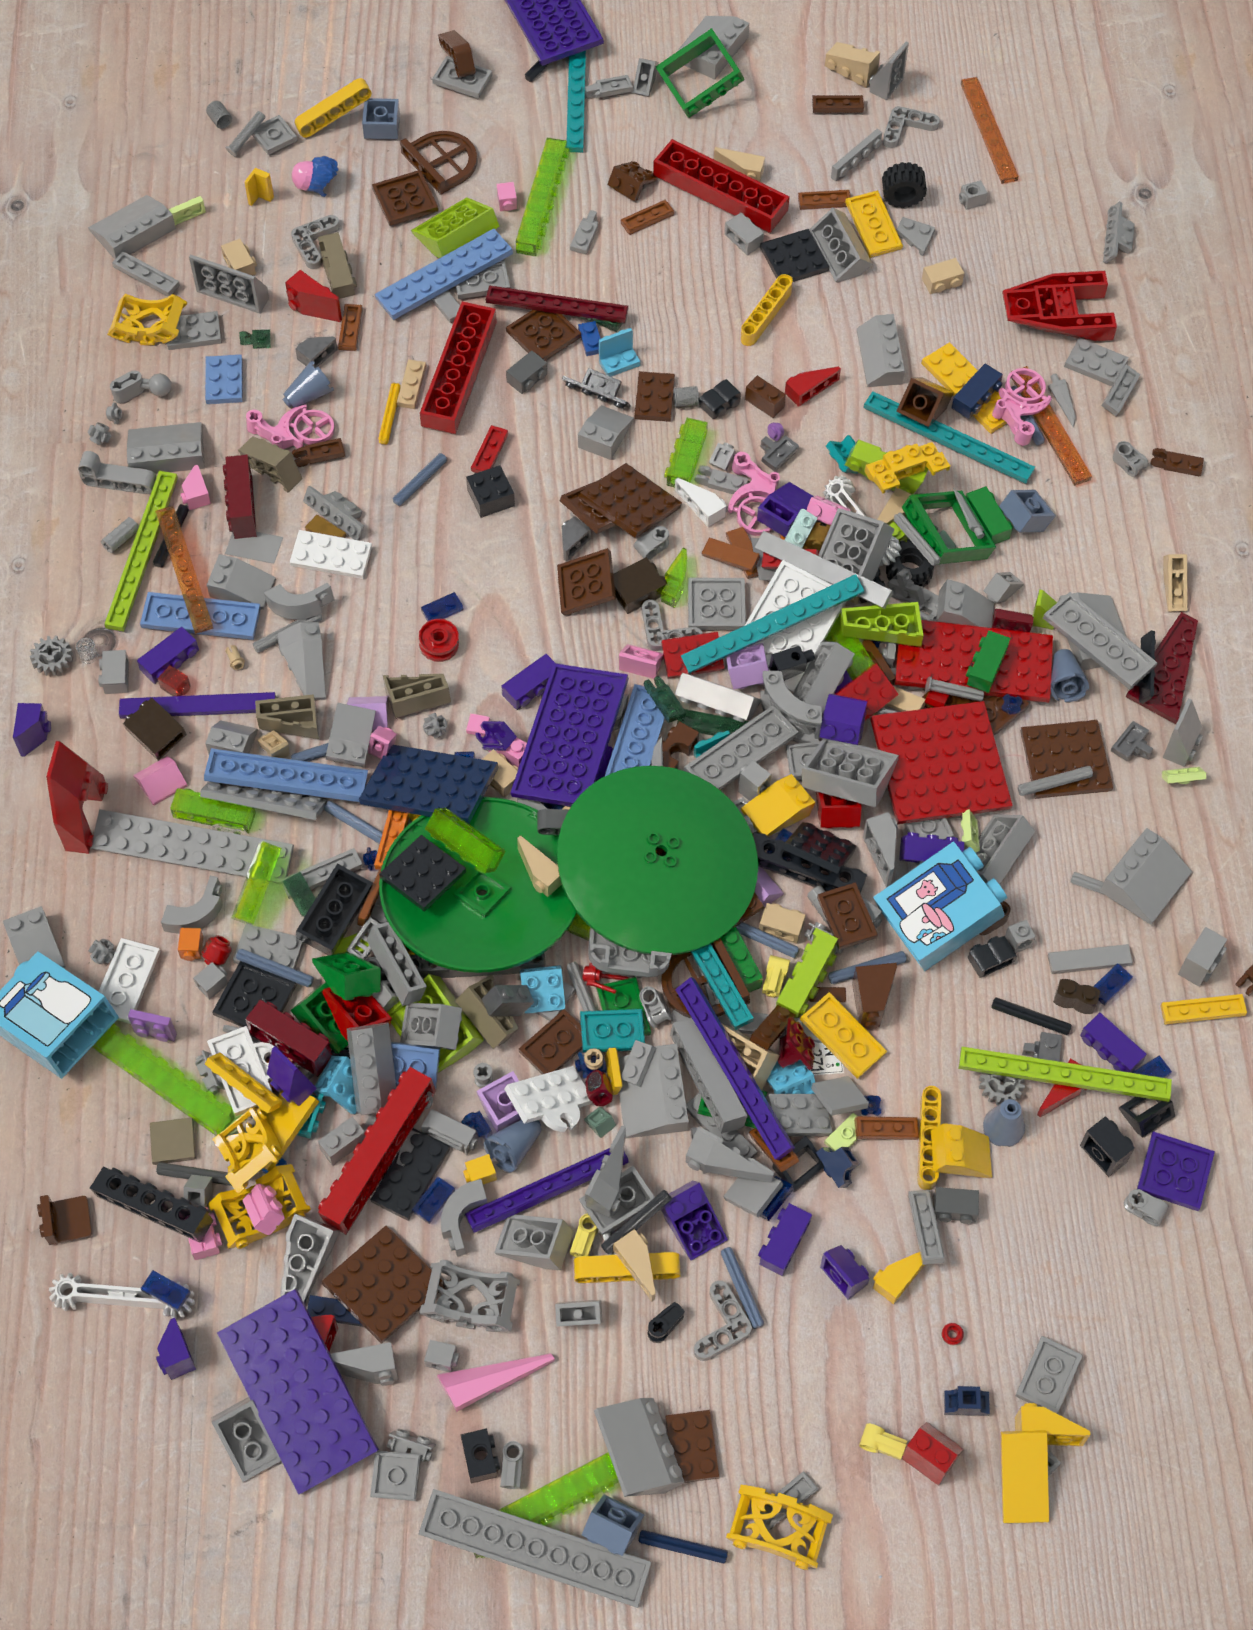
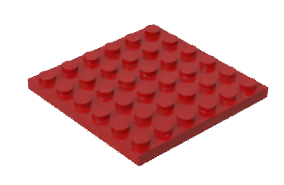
M984 701L871 716L870 720L878 750L899 755L887 785L897 825L962 816V813L969 809L972 814L1012 808V801Z

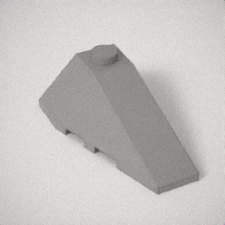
M299 622L277 633L279 651L285 657L289 670H292L297 679L296 682L303 695L314 694L315 700H325L322 640L319 622Z

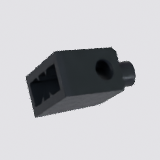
M800 646L774 653L771 655L769 669L770 671H781L783 680H788L805 672L807 663L815 660L814 652L812 649L803 652Z

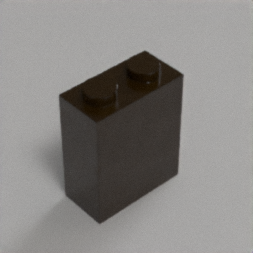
M647 557L613 574L615 597L627 614L641 608L646 600H656L666 595L667 581L664 576L659 575L656 565L650 562Z
M152 697L144 701L134 714L128 715L123 723L126 731L158 761L187 735L184 728Z

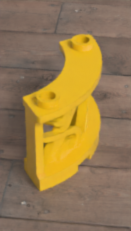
M124 294L118 302L107 335L130 343L131 340L140 342V345H155V342L167 343L178 336L179 330L176 327L181 311L187 305V301L174 294L161 300H144ZM123 307L126 308L130 317L122 313ZM152 314L161 319L150 328H144L142 323L139 322L141 319ZM120 317L124 319L121 323H119Z
M257 1106L251 1107L240 1118L212 1139L225 1161H230L231 1165L227 1167L228 1174L225 1177L237 1193H240L248 1186L249 1179L271 1161L277 1163L282 1156L278 1139L266 1120L268 1115ZM252 1116L256 1122V1125L252 1128V1125L249 1122H247V1133H245L242 1123H244L247 1119H249ZM237 1128L239 1134H234V1135L228 1136L231 1132H233V1131ZM249 1142L263 1144L261 1151L254 1159L245 1160L250 1151Z
M292 1164L275 1166L268 1173L255 1180L256 1184L260 1183L264 1186H271L277 1193L275 1195L277 1201L283 1206L281 1210L285 1219L280 1225H276V1229L272 1234L289 1226L294 1214L305 1216L311 1210L310 1205L306 1204L293 1175L295 1170ZM284 1180L289 1189L287 1191L284 1190ZM254 1186L245 1188L240 1193H237L235 1189L220 1192L208 1203L211 1211H215L228 1241V1249L234 1247L242 1249L248 1246L249 1243L269 1236L258 1230H253L250 1217L246 1216L248 1215L246 1208L244 1209L240 1206V1203H243V1199L248 1193H251ZM292 1196L296 1205L290 1211L286 1209L289 1205H292L291 1201H284V1198ZM224 1208H226L233 1216L228 1218ZM240 1220L236 1225V1229L244 1228L246 1231L235 1235L231 1224Z
M740 1485L738 1493L741 1497L730 1533L726 1535V1538L733 1542L732 1545L740 1549L750 1547L775 1554L794 1562L795 1567L803 1570H808V1567L817 1568V1558L827 1523L831 1524L833 1514L812 1504L803 1505V1503H796L797 1498L778 1493V1496H775V1494H770L763 1488ZM751 1500L752 1514L746 1515ZM765 1505H770L773 1508V1511L769 1514L760 1513L766 1512L764 1509ZM783 1508L787 1510L788 1523L796 1532L775 1540L766 1529L763 1520L775 1517ZM798 1514L801 1516L802 1520L798 1521V1524L803 1525L802 1527H799L793 1521L794 1515ZM744 1520H754V1523L748 1524L745 1530H752L750 1536L740 1535ZM816 1522L813 1536H811L808 1532ZM759 1534L764 1541L757 1540ZM802 1537L807 1538L811 1542L807 1557L801 1555L797 1550L799 1546L804 1547L806 1550V1544L801 1539ZM791 1544V1551L782 1548Z

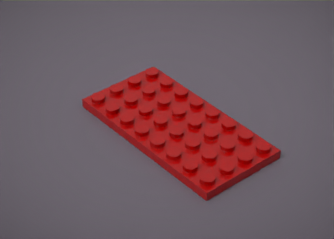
M921 620L923 630L921 647L898 644L895 685L925 688L927 679L930 676L934 680L974 688L967 685L969 677H966L969 666L974 665L972 660L975 652H980L979 643L982 636L986 637L988 631L1001 634L1011 639L990 692L983 691L984 695L1047 703L1050 701L1053 635Z

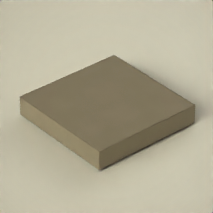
M192 1117L150 1123L153 1165H157L160 1162L172 1163L196 1159Z

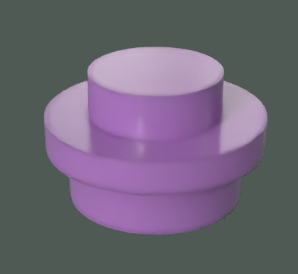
M773 422L768 425L767 433L770 438L777 441L784 435V429L780 423Z

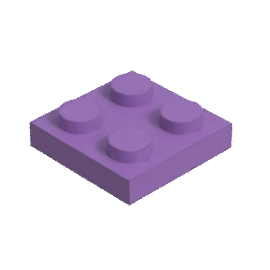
M130 1009L128 1018L134 1032L138 1036L145 1038L148 1036L156 1037L157 1040L167 1042L168 1040L175 1041L177 1033L171 1018Z

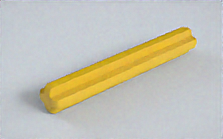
M392 383L390 386L378 438L380 444L386 445L389 442L397 399L401 388L399 383Z

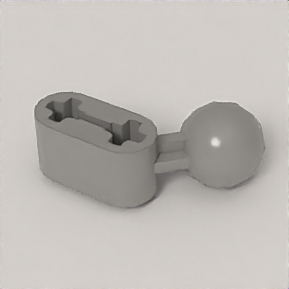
M135 370L113 380L110 383V389L116 403H125L142 394L145 389H150L156 396H165L171 390V381L166 375L161 373L154 374L150 379L142 378L139 371Z

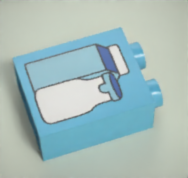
M38 951L29 961H25L17 967L14 976L0 990V1036L61 1079L119 1018L103 994Z

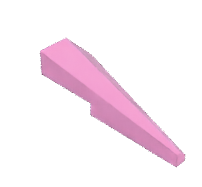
M545 1354L437 1375V1378L456 1412L492 1392L496 1391L497 1393L554 1362L555 1358L552 1354Z

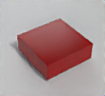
M930 690L925 703L935 707L945 706L949 694Z

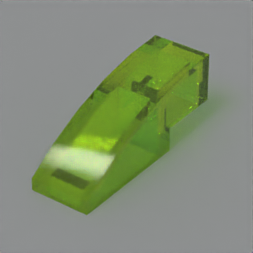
M684 547L664 574L667 584L662 590L661 602L675 608L681 597L686 581L687 549Z

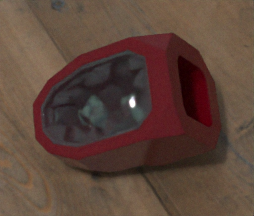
M600 1070L591 1072L585 1082L589 1100L595 1106H605L611 1103L613 1091L610 1080Z

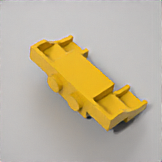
M933 442L918 446L916 443L906 445L896 451L887 452L883 455V459L867 464L865 473L869 480L873 481L883 494L888 489L894 487L898 489L900 487L898 480L923 472L925 466L934 476L939 471L945 469L949 471L950 464L944 454L938 452Z

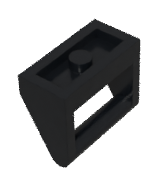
M1134 1097L1121 1105L1119 1110L1135 1132L1144 1137L1175 1117L1174 1106L1171 1100L1169 1102L1156 1100L1158 1102L1156 1105L1136 1116L1130 1110L1148 1098Z
M804 1136L795 1143V1149L792 1151L798 1158L807 1152L817 1163L794 1182L786 1170L780 1172L774 1163L772 1169L793 1192L797 1191L825 1167L816 1154V1148L807 1136Z

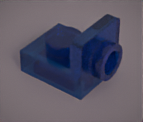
M578 1052V1060H574L577 1073L581 1072L584 1079L595 1070L586 1067L584 1062L585 1055H582V1052ZM593 1055L588 1061L591 1060V1063H596V1056ZM603 1057L602 1066L596 1070H600L603 1073H607V1068Z
M480 1110L476 1113L471 1112L467 1114L461 1121L462 1124L470 1128L473 1127L479 1138L483 1137L484 1140H487V1137L492 1135V1130Z

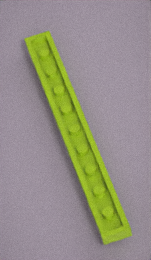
M158 472L104 624L107 629L123 632L125 630L178 479L175 473Z
M961 1047L958 1069L1167 1102L1171 1098L1172 1079L969 1047Z

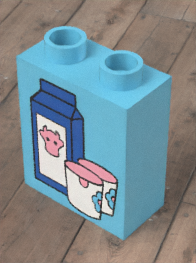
M954 841L873 897L884 917L924 972L1005 916L1000 904L1008 898L1004 890L994 878L985 883L977 873L978 870L984 867L980 858L971 847L961 852Z

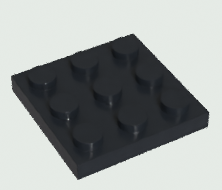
M809 229L760 243V249L776 279L780 275L786 274L795 282L829 271V265Z
M802 822L785 842L783 850L838 874L854 854L857 846L847 839H840L834 836L829 831H822L811 823Z
M420 835L383 869L379 876L425 912L466 873V868L424 836Z
M240 961L212 1013L214 1016L238 1026H247L245 1019L260 999L265 1003H273L278 1011L283 1012L297 986L296 982Z

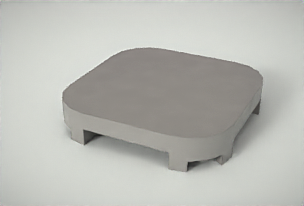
M590 927L588 956L592 965L597 969L610 973L643 977H656L668 969L672 953L651 951L650 955L628 950L605 939Z

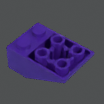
M788 482L768 495L758 507L757 521L786 538L801 509L807 510L810 499L814 496Z
M692 1180L669 1193L672 1200L661 1209V1212L690 1260L728 1240L699 1182Z

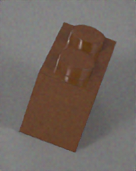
M758 375L746 386L745 400L770 417L774 418L784 408L786 394Z

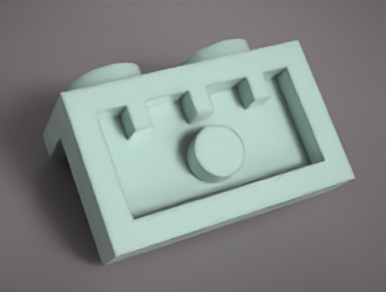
M801 509L785 541L802 548L817 517L805 509Z

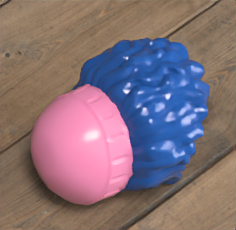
M327 156L315 157L312 161L299 162L293 167L292 181L297 189L316 192L325 197L327 194L324 193L323 189L337 175L336 172L339 170L337 167L338 162Z

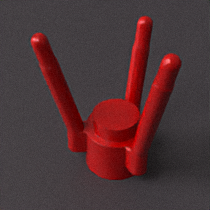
M589 963V966H585L583 970V981L587 982V985L595 986L614 994L616 993L615 989L597 983V981H601L602 978L629 979L627 976L604 974L593 966L592 963Z

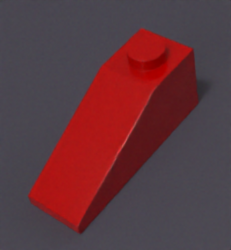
M837 366L814 370L790 377L785 384V394L799 407L840 379L841 368Z
M1071 1058L1068 1061V1063L1081 1065L1078 1062L1072 1060ZM1054 1084L1042 1103L1037 1116L1042 1117L1079 1096L1084 1088Z

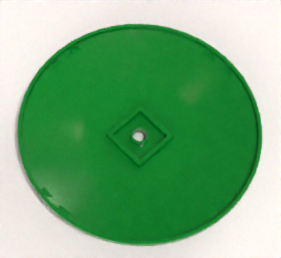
M637 766L619 770L599 779L580 794L572 804L561 826L557 843L559 878L563 890L577 914L587 925L605 939L628 950L651 955V951L672 953V955L684 954L704 948L719 940L744 915L751 902L757 883L758 855L752 832L739 809L721 790L694 774L675 768ZM662 848L665 850L666 855L659 856L655 850Z
M483 797L470 824L421 815L397 836L384 858L381 871L420 835L424 836L466 868V873L425 912L381 878L379 879L380 900L385 918L407 948L421 958L438 966L462 972L482 973L506 970L529 962L542 955L562 938L574 921L577 912L569 902L562 885L549 897L536 891L518 851L517 838L522 836L557 865L559 835H542L538 833V810L512 800ZM484 889L487 891L485 895L477 894L479 890Z

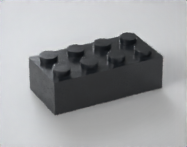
M337 863L297 928L296 938L326 955H333L365 903L373 882Z

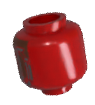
M216 935L207 940L201 954L207 965L213 963L215 966H222L226 963L232 948L229 940Z

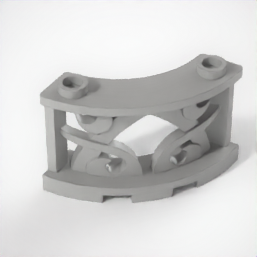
M763 671L765 690L760 691L763 711L774 705L799 731L798 736L793 741L798 743L819 741L822 707L805 703L796 698L785 685L781 671Z
M448 1260L431 1263L430 1268L432 1272L424 1305H421L419 1314L439 1322H444V1320L455 1321L457 1327L474 1330L475 1326H483L486 1328V1331H511L513 1323L510 1322L516 1288L517 1285H520V1280L514 1278L512 1273L501 1272L500 1274L476 1272L455 1266ZM441 1273L451 1277V1281H446L443 1278V1283L448 1288L447 1290L439 1286ZM475 1286L485 1297L486 1301L477 1304L470 1314L465 1313L462 1301L455 1294L465 1288ZM497 1286H506L503 1299L495 1300L503 1292V1290L496 1291L495 1288ZM437 1291H438V1292L441 1293L442 1295L440 1296V1298L438 1299V1301L435 1303L436 1295H437ZM452 1301L458 1305V1309H450V1306L453 1305ZM503 1304L501 1315L499 1316L498 1305ZM485 1308L486 1315H479L478 1311Z

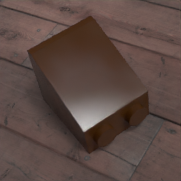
M923 377L911 378L897 412L930 427L947 409L954 392Z
M897 963L855 967L852 986L859 1023L867 1030L876 1029L881 1025L893 985Z

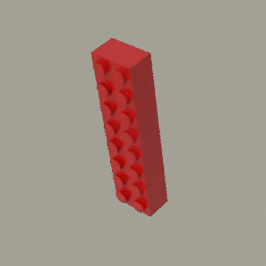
M673 139L670 140L653 161L654 176L735 216L742 213L755 226L769 233L773 231L788 212L790 196Z
M461 302L420 411L422 427L456 434L497 323L495 308Z
M409 1067L407 1072L404 1071L401 1074L397 1088L391 1090L385 1107H381L378 1110L376 1121L373 1125H369L365 1131L364 1136L366 1137L362 1143L356 1145L353 1151L354 1156L350 1162L347 1161L344 1164L339 1180L336 1179L330 1187L331 1192L327 1199L323 1198L319 1204L318 1213L324 1223L340 1230L345 1235H347L430 1102H426L428 1098L427 1092H431L432 1097L436 1092L432 1078L412 1067Z

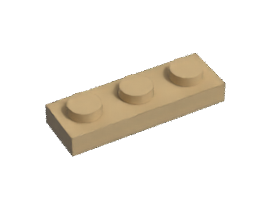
M408 359L397 399V407L415 409L426 369V362Z

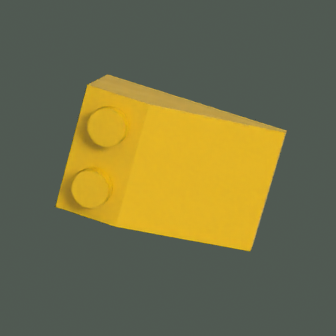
M790 774L773 783L741 807L740 810L750 818L753 826L759 833L766 834L769 837L810 816L815 801L796 778Z
M945 1123L931 1131L934 1172L992 1178L990 1144L987 1135L961 1125Z
M1035 1403L1024 1404L1015 1416V1431L1046 1430L1047 1445L1083 1446L1090 1437L1089 1430L1045 1407H1037Z

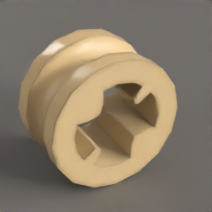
M589 1049L585 1053L584 1062L586 1067L596 1070L602 1066L603 1055L601 1051ZM594 1055L597 1060L596 1063H591V1060L588 1061V1059H591Z

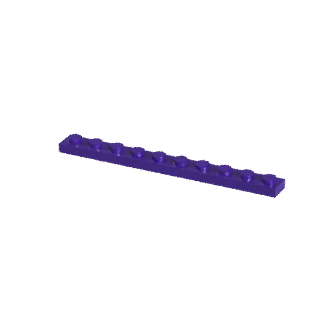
M690 977L675 990L774 1159L780 1160L795 1149L695 978Z

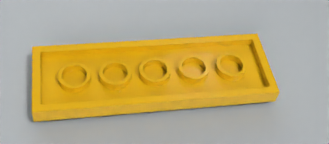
M950 342L924 357L921 362L946 389L954 392L953 396L978 371ZM995 391L992 394L989 402L982 405L978 414H973V417L990 434L1007 424L1002 418L996 419L992 416L996 402L1001 399L999 391Z

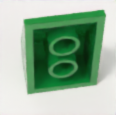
M349 952L312 958V963L334 994L342 997L343 1000H353L358 996L369 997L372 996V993L380 992L381 968Z
M324 982L290 1011L300 1023L307 1024L312 1029V1032L317 1035L321 1033L329 1039L330 1048L338 1054L348 1045V1041L342 1036L322 993L323 989L329 988L328 984Z

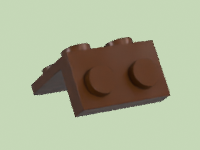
M631 161L614 166L607 185L629 199L637 201L643 185L655 182L657 177L653 175L652 171L643 169L639 163Z
M49 1195L40 1196V1204H37V1211L39 1217H42L43 1224L39 1225L41 1237H44L49 1245L88 1238L92 1235L89 1204L86 1196L52 1202Z

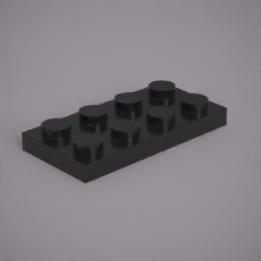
M414 1128L412 1131L420 1134H413L410 1138V1142L414 1146L412 1152L405 1151L400 1154V1162L405 1164V1166L397 1164L398 1152L370 1199L372 1203L409 1221L450 1150L449 1145Z

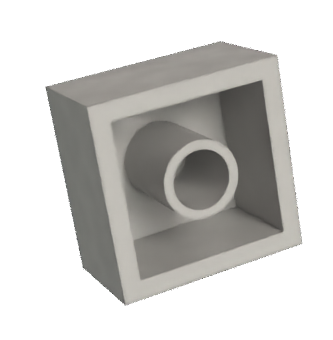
M1205 927L1187 955L1178 975L1199 987L1203 981L1208 982L1215 967L1218 966L1227 950L1224 946L1227 939Z

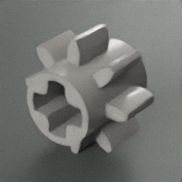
M99 422L95 426L90 425L88 435L91 436L90 440L98 445H102L104 441L108 443L112 436L111 432H108L110 428Z
M432 713L427 718H424L423 729L428 736L433 734V737L437 738L446 732L447 722L442 715L437 717L436 713Z
M107 939L95 940L88 950L92 953L90 955L91 959L98 964L109 963L115 953L113 950L114 945Z

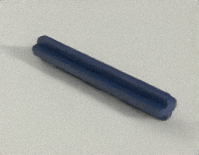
M641 1530L638 1541L641 1544L723 1564L727 1560V1550L646 1530Z

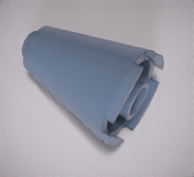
M314 361L308 363L283 393L284 398L282 400L288 408L304 405L334 391L333 387L329 388L330 381L319 367L314 368Z
M1068 649L1057 651L1053 658L1050 689L1052 696L1058 701L1059 699H1064L1065 702L1077 701L1086 695L1087 689L1089 691L1090 688L1089 681L1072 651Z
M1012 1099L1005 1100L986 1114L983 1121V1131L989 1137L991 1143L1000 1147H1011L1022 1139L1025 1133V1122L1021 1106L1017 1101Z
M521 1119L488 1136L487 1140L484 1141L486 1153L490 1155L491 1160L495 1158L499 1162L496 1165L505 1172H513L541 1133V1123L539 1120L524 1124Z

